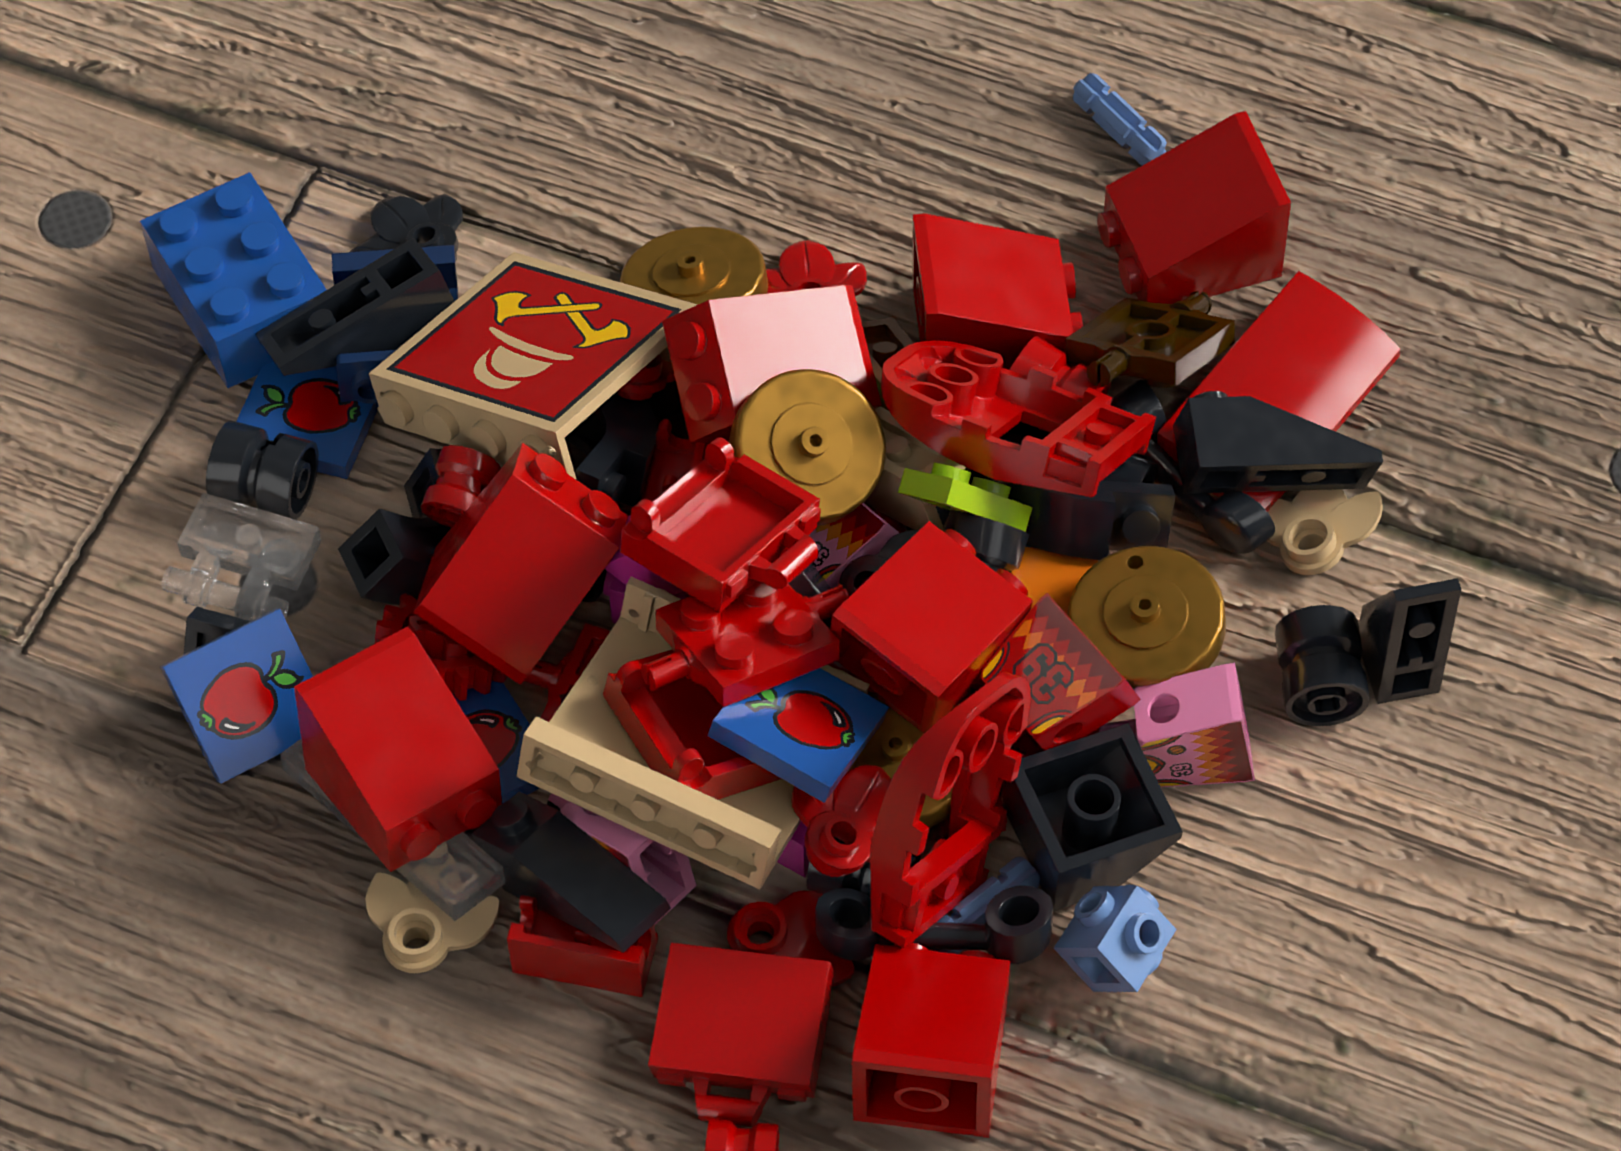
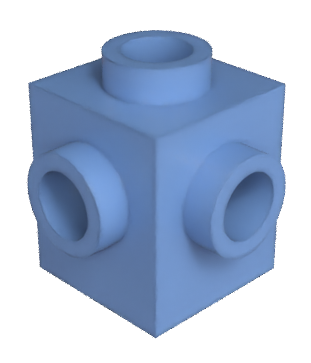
M1131 884L1125 886H1093L1076 904L1074 917L1054 946V949L1093 992H1138L1147 976L1159 966L1163 956L1162 952L1177 929L1158 909L1159 903L1155 897L1145 889Z

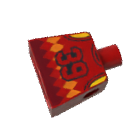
M1048 593L1038 600L981 669L979 675L985 684L1003 671L1028 680L1031 688L1027 726L1019 738L1028 731L1043 750L1084 738L1141 700L1126 679Z

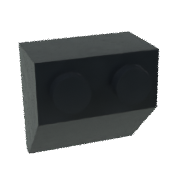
M1129 723L1023 757L1018 777L1012 782L1004 780L1001 798L1002 806L1007 810L1006 815L1029 863L1040 876L1039 884L1042 890L1051 897L1053 912L1077 904L1093 886H1121L1182 838L1183 831Z

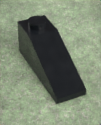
M411 238L258 331L255 335L281 373L286 376L336 366V356L339 354L397 350L450 306L454 299L440 270L417 241Z
M1209 391L1198 394L1193 398H1188L1173 424L1184 494L1225 493L1231 490L1240 492L1365 489L1383 463L1381 450L1251 396L1228 397L1226 393L1221 391Z
M1458 578L1392 590L1362 605L1359 622L1363 650L1362 659L1377 704L1440 692L1462 590Z
M520 791L510 800L499 805L494 810L492 816L472 833L504 891L518 898L521 895L535 897L538 908L622 953L671 909L666 898L560 811Z

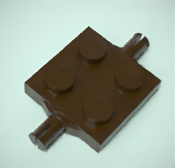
M1199 291L1192 292L1183 301H1177L1173 304L1151 303L1126 297L1066 338V362L1088 366L1087 376L1095 386H1098L1100 383V387H1104L1117 376L1129 375L1144 379V382L1152 387H1174L1235 343V320L1208 315L1212 309V301L1203 291L1201 294H1199Z

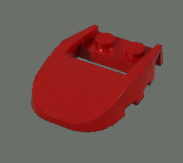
M916 342L904 347L888 358L883 364L881 390L885 404L893 418L909 434L927 447L966 468L994 480L1093 498L1097 493L1099 483L1134 453L1144 455L1147 452L1156 420L1155 416L1146 412L1138 416L1111 406L1113 397L1090 387L1085 390L1083 397L1056 386L1059 373L1034 365L1030 368L1027 376L1002 368L1004 361L1001 354L957 342ZM1020 421L1050 432L1042 440L1026 436L1022 440L1021 445L999 439Z
M1003 671L938 720L908 751L889 784L877 818L870 846L871 926L873 931L902 948H906L987 880L989 870L984 868L989 844L1000 836L1007 810L997 806L996 802L1003 780L1012 782L1018 777L1023 754L1010 748L1020 737L1028 723L1031 688L1028 680L1024 677ZM952 789L948 839L942 838L938 840L929 854L911 867L912 854L918 856L924 851L929 827L919 820L926 795L940 800Z

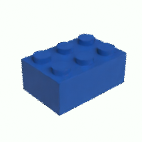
M250 172L140 220L154 271L227 388L257 376L262 366L273 362L258 341L255 333L327 290Z

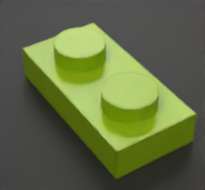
M936 462L933 463L931 473L904 468L898 493L948 511L955 510L970 513L1026 532L1032 507L1008 499L1011 487L978 477H973L972 485L968 483L971 472Z

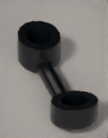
M1137 380L1112 398L1111 406L1138 416L1146 412L1156 417L1147 452L1144 455L1134 454L1157 464V479L1162 484L1172 485L1175 496L1202 522L1203 528L1215 543L1234 554H1246L1254 551L1273 537L1275 525L1270 514L1260 503L1243 492L1231 490L1225 492L1216 500L1209 493H1183L1179 464L1157 444V433L1167 421L1162 406L1149 385L1143 380Z
M1019 885L1007 888L995 895L988 903L985 912V923L936 922L912 943L920 944L927 949L983 950L993 955L996 959L1010 960V964L1019 965L1038 957L1050 944L1053 923L1051 897L1044 890L1034 886ZM836 888L825 892L818 899L815 908L817 938L823 947L834 956L848 961L864 960L873 955L875 944L888 946L895 944L872 930L871 897L865 893L851 888Z

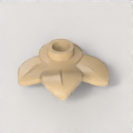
M1343 489L1300 491L1292 502L1278 499L1268 511L1275 525V533L1267 541L1280 548L1282 559L1291 571L1301 575L1323 573L1339 562L1345 548L1365 540L1376 529L1383 510L1381 495L1378 491H1373L1347 499Z
M443 856L424 867L407 884L392 875L378 872L373 877L365 898L369 919L383 932L382 943L387 960L395 968L407 973L427 972L437 967L445 959L449 951L471 948L477 945L494 927L499 914V899L490 895L466 897L462 877L450 856ZM415 938H422L428 941V944L421 948L410 949L405 947L410 940Z

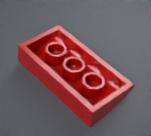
M1298 271L1188 398H1193L1198 394L1209 391H1221L1226 393L1228 397L1251 396L1336 432L1400 357V348L1357 308L1318 281ZM1186 401L1157 433V444L1178 464L1173 424ZM1286 491L1243 493L1255 499L1268 512ZM1212 493V494H1214V495L1217 496V497H1220V496L1223 495L1224 493Z

